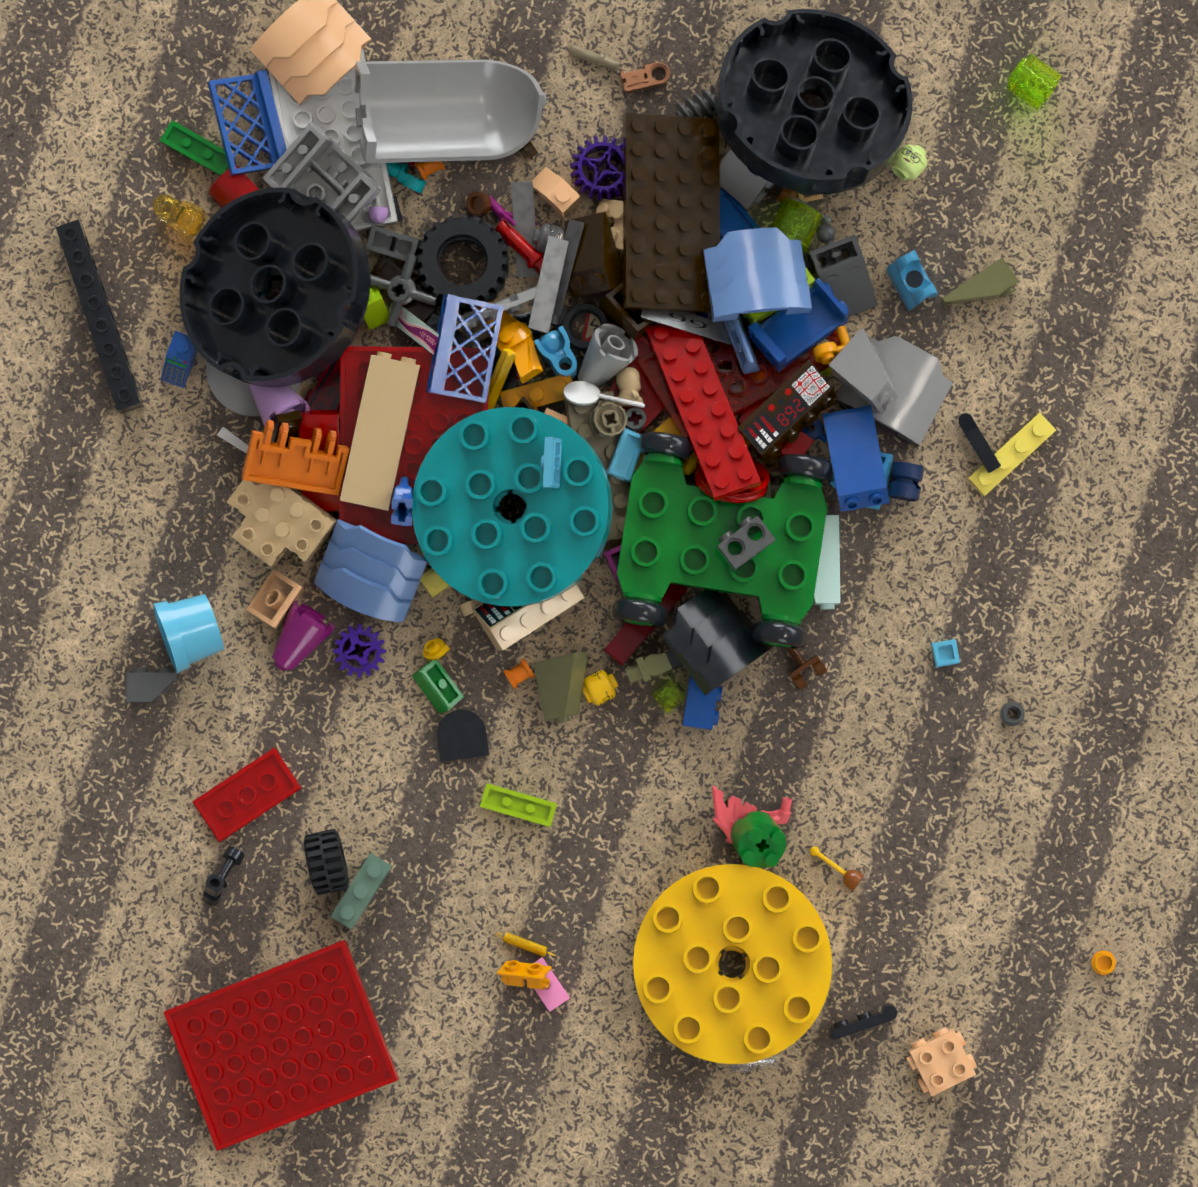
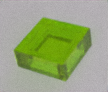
M671 679L652 694L666 714L686 699Z

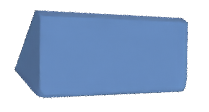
M740 314L737 320L724 321L743 373L760 371Z

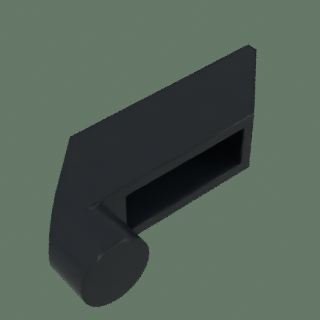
M962 413L959 416V425L987 472L990 473L1001 467L1000 462L970 413Z

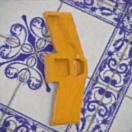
M504 310L501 318L497 348L500 352L503 349L509 348L516 353L514 361L520 380L524 384L543 372L532 338V332L525 323L519 322ZM495 319L486 322V324L489 325Z

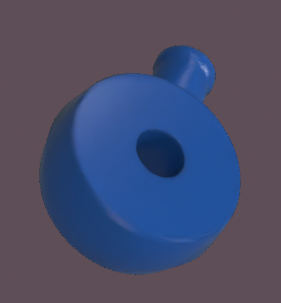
M816 419L811 425L814 427V431L809 430L810 426H806L802 430L803 433L813 440L819 438L823 443L827 441V436L823 433V424L819 419Z

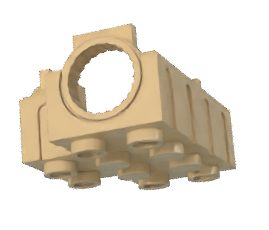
M242 480L227 501L228 504L237 508L246 517L241 523V527L232 535V538L270 567L277 565L288 549L296 553L304 562L310 561L329 538L337 522L334 517L294 488Z

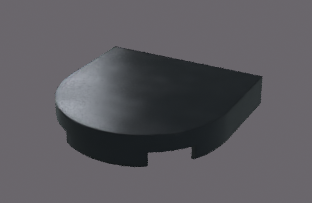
M455 710L441 720L437 730L440 762L489 756L486 728L478 715L468 710Z

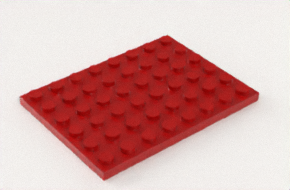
M348 346L340 357V445L348 446L349 453L340 487L339 519L354 526L362 525L384 538L401 544H419L413 520L412 526L391 523V515L393 513V509H391L392 499L389 511L340 501L371 355L377 356V351L392 354L391 359L401 361L402 357L416 359V365H420L394 488L399 486L402 477H407L409 479L408 486L414 489L419 468L431 447L448 429L461 420L488 410V395L486 403L426 392L433 354L424 347ZM461 347L468 359L480 352L478 348ZM458 350L452 353L449 359L454 369L466 362ZM480 355L471 364L479 374L486 369L487 362ZM468 364L457 371L464 384L475 377ZM454 374L446 379L444 390L455 391L461 386ZM476 379L466 387L471 395L481 397L482 385ZM462 389V390H460V391L458 392V393L466 394V392L464 391V389Z
M346 940L163 1012L216 1151L399 1080Z

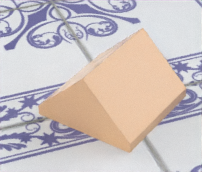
M273 569L246 610L276 630H279L287 618L291 605L294 601H298L305 589Z

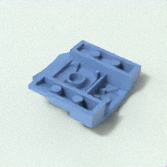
M777 227L745 229L727 232L716 247L703 250L713 322L737 320L739 314L785 310L786 315L810 313L812 305L801 240L789 239Z
M338 519L319 566L314 584L337 602L357 612L382 620L404 622L428 561L424 556L410 551L407 545L384 538L362 525L354 526Z

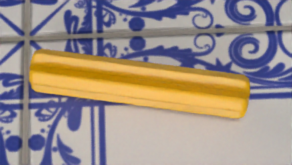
M512 349L502 350L490 378L488 410L494 409L516 357V353Z

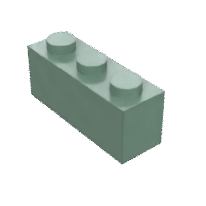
M370 853L331 917L351 930L354 929L393 866Z

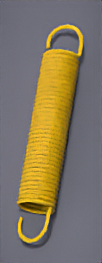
M506 932L504 937H500L504 938L503 942L542 957H545L546 953L555 956V954L546 952V946Z

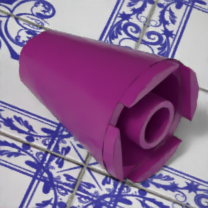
M294 601L273 652L272 658L275 660L273 664L282 671L287 669L293 670L335 629L334 625L331 622L328 625L324 623L325 616L304 603L299 607L298 602Z

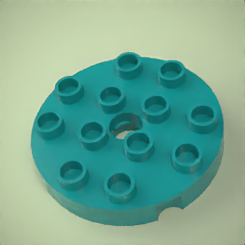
M503 407L485 410L473 414L452 426L435 442L425 456L419 468L413 489L412 520L419 546L430 566L449 586L463 595L497 606L516 607L539 604L551 600L574 587L583 579L582 574L588 569L595 557H600L612 522L613 507L610 483L606 470L593 447L584 437H581L563 421L537 410L527 408ZM545 437H556L562 440L559 489L543 487L541 457L544 455ZM509 491H513V494L519 495L527 503L524 514L514 524H512V521L506 520L498 512L501 499L508 495Z

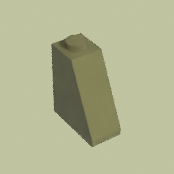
M587 652L572 653L533 663L545 721L555 719V724L570 721L569 716L579 714L588 657Z

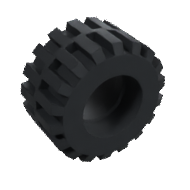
M336 829L305 835L304 850L306 862L316 894L323 895L348 889V870L341 839Z

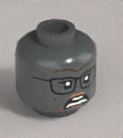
M544 223L540 230L535 229L532 243L536 244V251L545 253L548 235L564 240L565 229L549 223Z

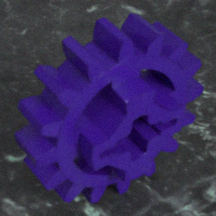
M358 624L356 631L349 626V633L346 634L341 631L340 634L343 639L335 640V643L339 645V648L333 649V653L339 654L335 662H342L340 670L344 671L348 668L349 676H352L354 672H357L358 678L362 677L363 672L371 676L370 670L374 668L376 671H379L377 663L385 662L381 658V654L387 653V650L381 649L385 641H378L377 638L380 633L377 631L372 635V627L370 626L367 627L366 631L363 630L361 624ZM358 635L367 636L373 641L365 643L360 640ZM350 639L351 646L348 651L344 652V646ZM357 645L367 648L363 652L364 656L361 658L358 655H351L357 650ZM376 650V656L370 664L368 658L371 652ZM356 660L362 668L353 667L348 664V661Z

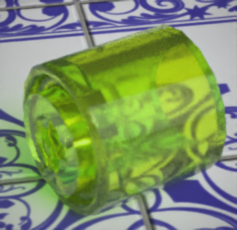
M1030 53L1017 64L1007 80L1009 83L1006 89L1039 111L1053 93L1063 75Z
M783 199L771 228L777 227L791 240H801L802 253H806L823 216L815 209L801 202Z

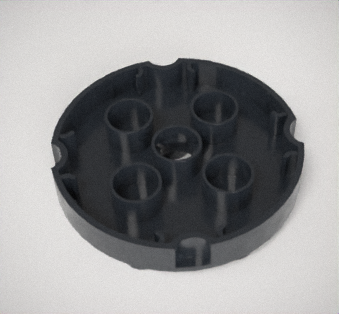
M787 10L785 17L781 20L771 21L764 17L753 23L732 43L725 55L716 82L714 93L715 115L720 131L728 146L752 174L802 195L841 193L860 187L876 178L890 165L897 155L911 122L913 109L911 86L908 77L901 75L895 69L894 62L897 55L881 37L866 26L843 15L824 10ZM806 94H814L824 101V108L810 107L801 98Z
M283 187L266 188L247 193L234 199L216 212L193 241L196 249L195 257L190 264L183 266L180 279L179 298L181 316L189 339L196 350L208 363L219 371L255 386H290L314 377L337 361L357 334L367 309L371 278L367 253L359 234L348 219L319 198L305 196L295 189ZM276 275H281L283 277L281 292L274 299L268 300L266 294L271 288L272 278Z

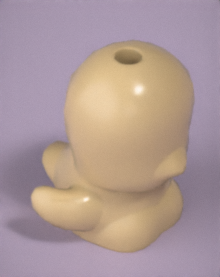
M632 367L622 369L616 375V382L620 393L619 396L615 397L643 403V399L639 395L641 389L639 372ZM615 402L622 408L632 407V405Z

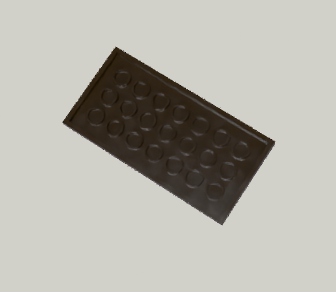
M625 113L623 114V309L711 313L703 250L716 247L720 243V161L717 119Z

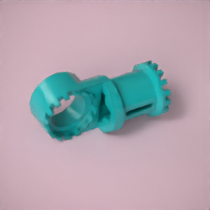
M407 162L386 163L390 176L396 178L403 186L422 194L427 181L422 179L419 181L418 177L414 179L415 176L408 173L409 165Z

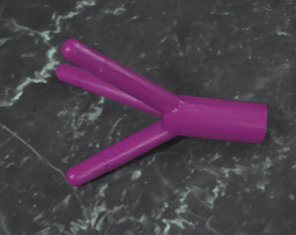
M489 196L491 199L490 209L498 216L499 222L506 219L512 225H516V221L512 219L513 213L506 211L492 196Z

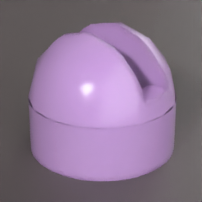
M369 206L370 219L377 224L383 223L388 217L389 208Z

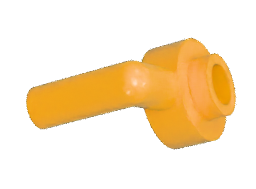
M840 326L836 329L841 343L840 346H837L834 342H825L813 349L816 362L830 364L849 343L850 339L845 326Z

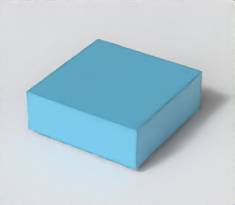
M956 639L931 643L935 668L960 663Z

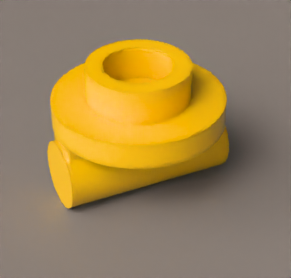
M435 638L425 644L423 656L428 661L439 660L450 648L442 639Z

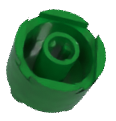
M761 811L747 813L746 817L741 820L739 818L732 827L731 842L746 865L758 868H772L779 863V859L783 856L786 849V837L769 814Z

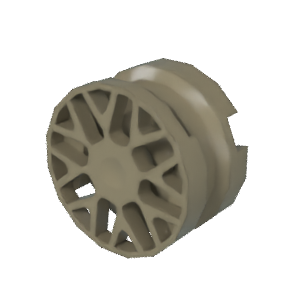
M606 402L595 407L589 416V426L592 432L601 438H610L620 434L627 424L625 410L613 402Z

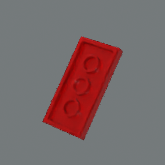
M274 747L192 802L220 843L302 788Z

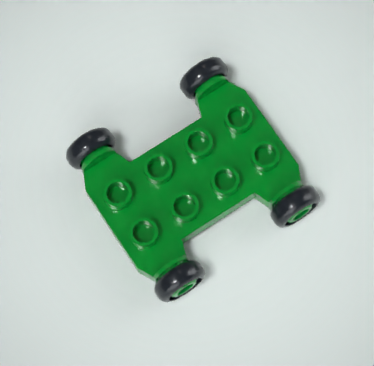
M646 432L642 434L639 438L638 448L645 456L631 479L616 574L622 598L615 601L613 605V617L618 621L642 626L659 627L664 625L667 619V610L661 605V602L670 584L758 598L761 613L760 621L756 622L753 626V639L758 643L791 649L802 648L806 643L807 633L799 626H801L802 619L813 605L827 514V504L822 492V483L820 482H826L830 479L832 472L830 462L814 456L785 454L778 460L777 470L784 478L774 499L761 497L758 500L747 503L714 501L713 497L705 494L699 487L686 485L683 461L681 460L689 459L693 450L691 441L688 438L663 432ZM750 516L754 519L758 516L776 540L737 570L733 571L716 548L720 544L718 539L728 531H731L733 534L739 530L738 524ZM751 528L748 530V537L753 541H757L761 538V533L758 529ZM730 543L728 545V552L731 555H739L741 547L737 543Z

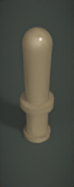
M571 45L568 49L571 56L598 64L597 67L599 68L603 66L614 70L616 73L619 70L621 61L605 57L606 54L602 53L599 55L578 45Z

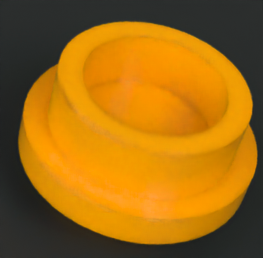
M1105 950L1096 952L1091 959L1092 969L1100 975L1112 973L1116 967L1114 955Z

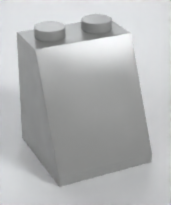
M861 328L829 366L842 383L882 415L894 406L898 396L875 345Z

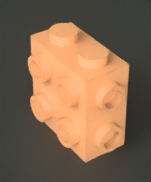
M943 1027L933 1033V1038L927 1041L921 1038L911 1043L912 1048L907 1050L910 1056L906 1059L912 1071L917 1069L921 1077L917 1081L923 1093L928 1092L930 1096H934L976 1075L974 1068L977 1065L971 1054L966 1055L963 1049L966 1043L960 1031L955 1033L954 1029L947 1030L946 1027Z

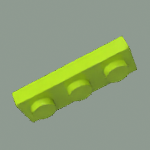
M486 783L480 807L551 827L557 803Z

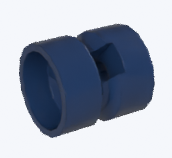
M893 462L891 476L894 478V481L889 484L888 496L898 500L918 502L921 491L918 483L923 479L924 467L906 462Z

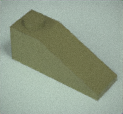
M1002 257L944 296L940 303L942 306L996 299L1001 295L1006 298L1016 291L1014 286L1019 280Z

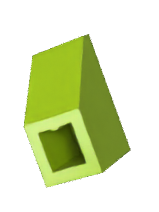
M370 285L369 300L364 319L369 330H372L387 323L389 312L378 288Z

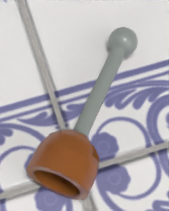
M783 188L777 197V200L784 204L797 203L822 219L824 224L831 223L832 219L829 215H823L798 199L796 191Z

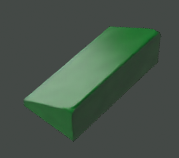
M437 659L429 661L412 674L415 682L440 714L449 711L464 697Z

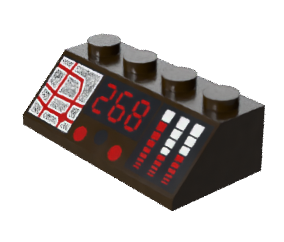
M808 360L737 429L741 432L747 447L765 464H768L771 460L778 458L782 449L788 443H793L806 426H811L824 409L826 410L833 405L837 398L836 393L818 369Z

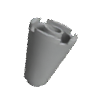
M603 324L600 328H596L592 334L578 374L579 381H586L598 388L634 361L638 354L636 342L632 338L629 340L624 335L626 331L618 326Z

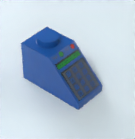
M175 331L166 353L161 376L162 381L181 388L185 387L198 354L188 335Z

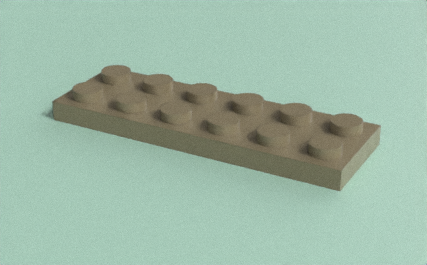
M613 391L600 393L614 397ZM564 398L568 426L587 440L607 471L620 434L610 438L596 436L589 426V416L595 407L613 401L598 399L597 402L591 405L582 406L570 403ZM607 474L612 493L613 507L612 522L607 541L622 539L629 498V485L627 482Z

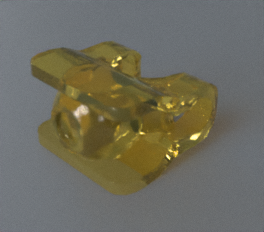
M165 194L159 195L153 202L152 207L159 220L164 225L175 230L181 239L193 245V237L198 235L204 221L208 218L205 210L194 203L178 201ZM171 208L169 213H164L166 209Z

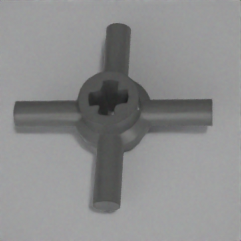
M407 254L400 276H396L388 281L370 275V285L387 290L388 297L393 302L387 324L396 327L402 305L410 303L413 299L435 306L437 302L435 296L416 290V285L411 279L417 256ZM399 286H403L402 289H405V294H401L398 291Z

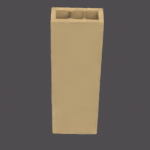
M377 351V356L371 355L340 501L389 511L420 365H416V359L402 357L401 361L391 359L392 354Z

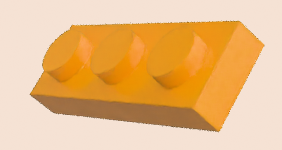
M559 375L502 391L500 396L503 407H515L523 396L529 398L536 408L563 401L565 398L564 388L567 384L573 382L572 376L563 377Z

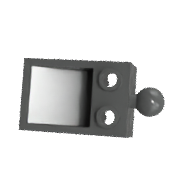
M822 224L818 227L816 236L820 242L825 243V246L807 254L815 279L819 278L823 283H828L838 301H844L849 309L848 317L878 306L856 236L852 235L834 242L836 235L834 227L830 224ZM846 249L849 253L848 257L843 258L840 251ZM819 258H824L826 260L825 266H820L818 262Z

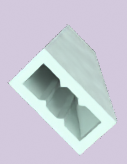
M826 515L813 600L814 605H820L822 610L835 609V605L840 604L839 515Z

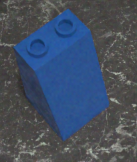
M871 405L823 414L840 511L856 510L890 503Z

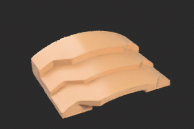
M298 0L270 25L253 44L250 51L301 105L311 95H325L356 66V62H361V49L372 39L337 0Z

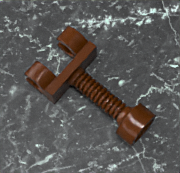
M786 648L787 652L795 660L794 662L798 664V668L788 675L799 690L807 686L800 672L808 666L812 665L819 676L828 671L817 655L806 661L798 652L799 650Z

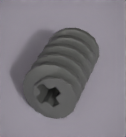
M710 86V93L703 89L701 91L702 98L697 93L693 94V102L689 98H685V107L680 102L676 103V116L704 118L707 115L709 118L714 119V93L716 86Z

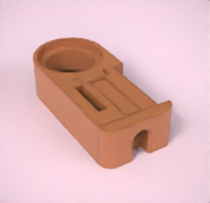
M662 62L645 65V69L626 73L622 70L621 81L624 92L628 94L666 84L670 76L668 66ZM656 68H661L665 71L666 76L663 80H655L652 77V71Z

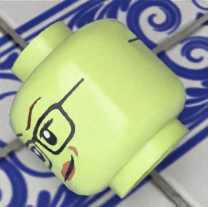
M904 145L892 161L893 173L903 181L915 180L928 165L925 150L919 145Z

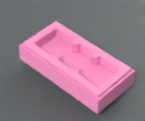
M543 957L534 962L548 966ZM552 970L546 975V978L550 979L549 987L544 990L534 989L549 1012L570 998Z

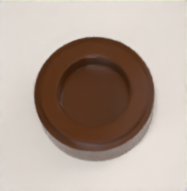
M472 192L467 197L466 208L474 216H484L491 208V199L484 192Z

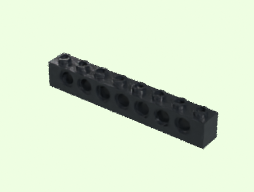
M78 219L57 226L56 230L116 409L120 414H124L144 407L83 224Z

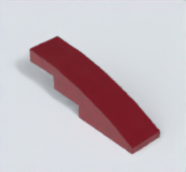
M674 584L669 585L661 602V605L666 608L667 614L688 590L686 587ZM626 623L606 646L604 651L623 666L655 627Z

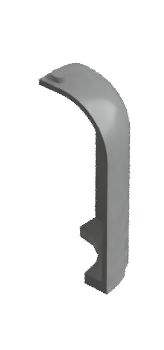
M494 60L356 62L355 93H359L360 108H355L357 127H362L363 139H360L359 143L365 163L473 161L504 158L517 152L531 140L540 124L542 107L546 106V94L542 92L536 79L527 71L505 62Z

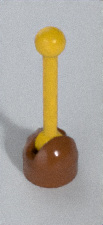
M811 847L810 854L812 856H818L843 875V882L847 888L853 891L864 877L863 874L856 870L845 871L820 853L818 847Z

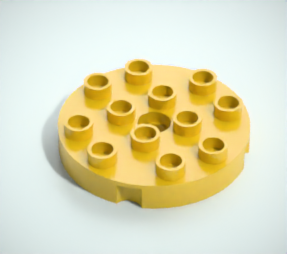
M724 864L706 867L682 877L656 899L646 913L637 934L634 947L633 973L636 991L646 1015L660 1034L671 1044L683 1052L704 1061L731 1065L746 1064L769 1058L785 1050L802 1037L812 1026L829 992L832 976V953L825 926L818 912L806 896L793 884L770 871L758 867ZM722 950L726 952L737 951L740 954L745 953L747 956L744 958L746 967L742 973L744 975L742 979L739 977L729 978L718 974V971H720L719 959L722 956L720 952Z

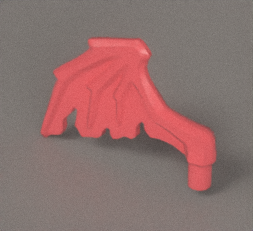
M712 786L715 813L713 821L727 836L726 842L732 844L730 835L735 822L739 818L741 820L746 817L747 813L757 811V808L747 801L742 805L741 799L733 795L728 799V807H726L723 802V792L717 789L716 786ZM783 797L779 810H762L761 812L769 814L777 824H786L791 814L792 799Z

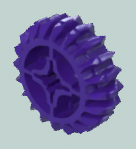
M606 135L603 136V142H599L598 137L594 136V144L592 145L586 139L584 141L586 149L580 145L577 147L581 155H572V159L577 162L570 163V168L576 170L571 172L570 176L571 178H578L574 182L575 187L583 185L580 189L581 194H584L587 190L590 191L588 194L589 199L593 198L594 193L598 194V201H602L603 194H606L608 200H612V192H614L616 197L621 196L619 188L623 190V172L617 171V168L610 163L612 155L615 154L623 167V143L619 144L618 147L615 146L616 138H613L611 143H607L608 138ZM606 151L601 158H587L593 152ZM606 160V169L609 170H604L599 176V168L596 167H601ZM583 165L588 166V169L594 172L595 175L592 183L584 176L582 171ZM605 178L618 179L609 186H599Z

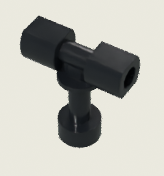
M227 847L223 854L226 860L217 875H210L206 880L202 901L212 907L218 904L222 889L228 886L225 879L234 865H240L245 857L244 853L235 847Z

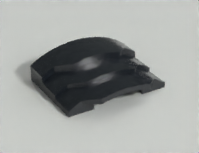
M712 590L702 591L676 609L674 627L661 635L705 696L774 647L756 642L752 637L754 625L743 610L738 609L727 593L723 592L721 594L718 591Z

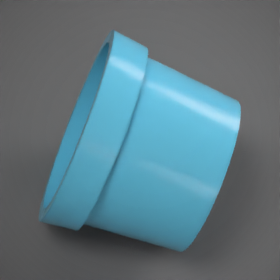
M205 594L171 603L163 601L153 604L162 639L177 674L190 668V664L224 650L214 613Z

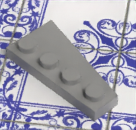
M537 286L493 304L503 305V311L508 309L509 313L523 308L521 303L531 300L532 304L534 303ZM487 308L480 315L488 322L495 319L497 310ZM474 311L461 315L463 321L474 314ZM475 316L465 324L469 329L477 326L476 322L479 319Z

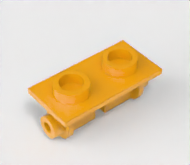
M510 960L503 964L498 970L497 975H501V982L508 986L523 987L525 979L527 981V988L544 990L550 985V979L546 978V975L552 969V966Z

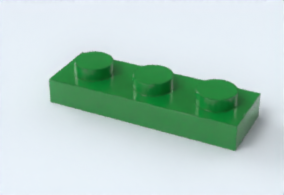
M171 120L159 140L162 144L219 176L229 168L224 149Z

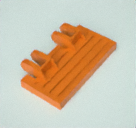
M272 420L266 421L264 432L252 430L241 476L244 481L339 495L349 448L348 446L337 444L335 455H333L337 436L336 431H329L324 450H318L322 437V430L320 428L313 430L311 441L290 437L287 447L285 445L289 430L288 423H281L276 443L271 442L274 430V422Z

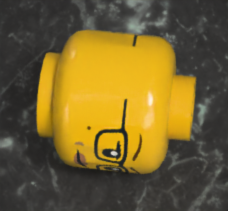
M598 670L584 677L582 692L588 703L592 702L594 705L599 706L615 698L616 692L614 688L618 687V684L612 673L607 675L604 670Z

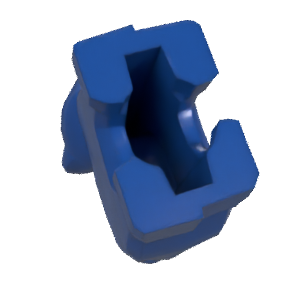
M402 477L399 486L394 488L391 507L393 509L391 515L392 524L412 526L413 489L411 486H408L409 479L407 477Z

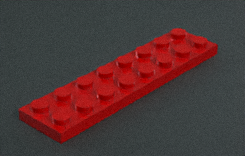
M662 323L648 327L646 334L714 501L760 486L761 480L743 436L737 429L739 426L702 336Z

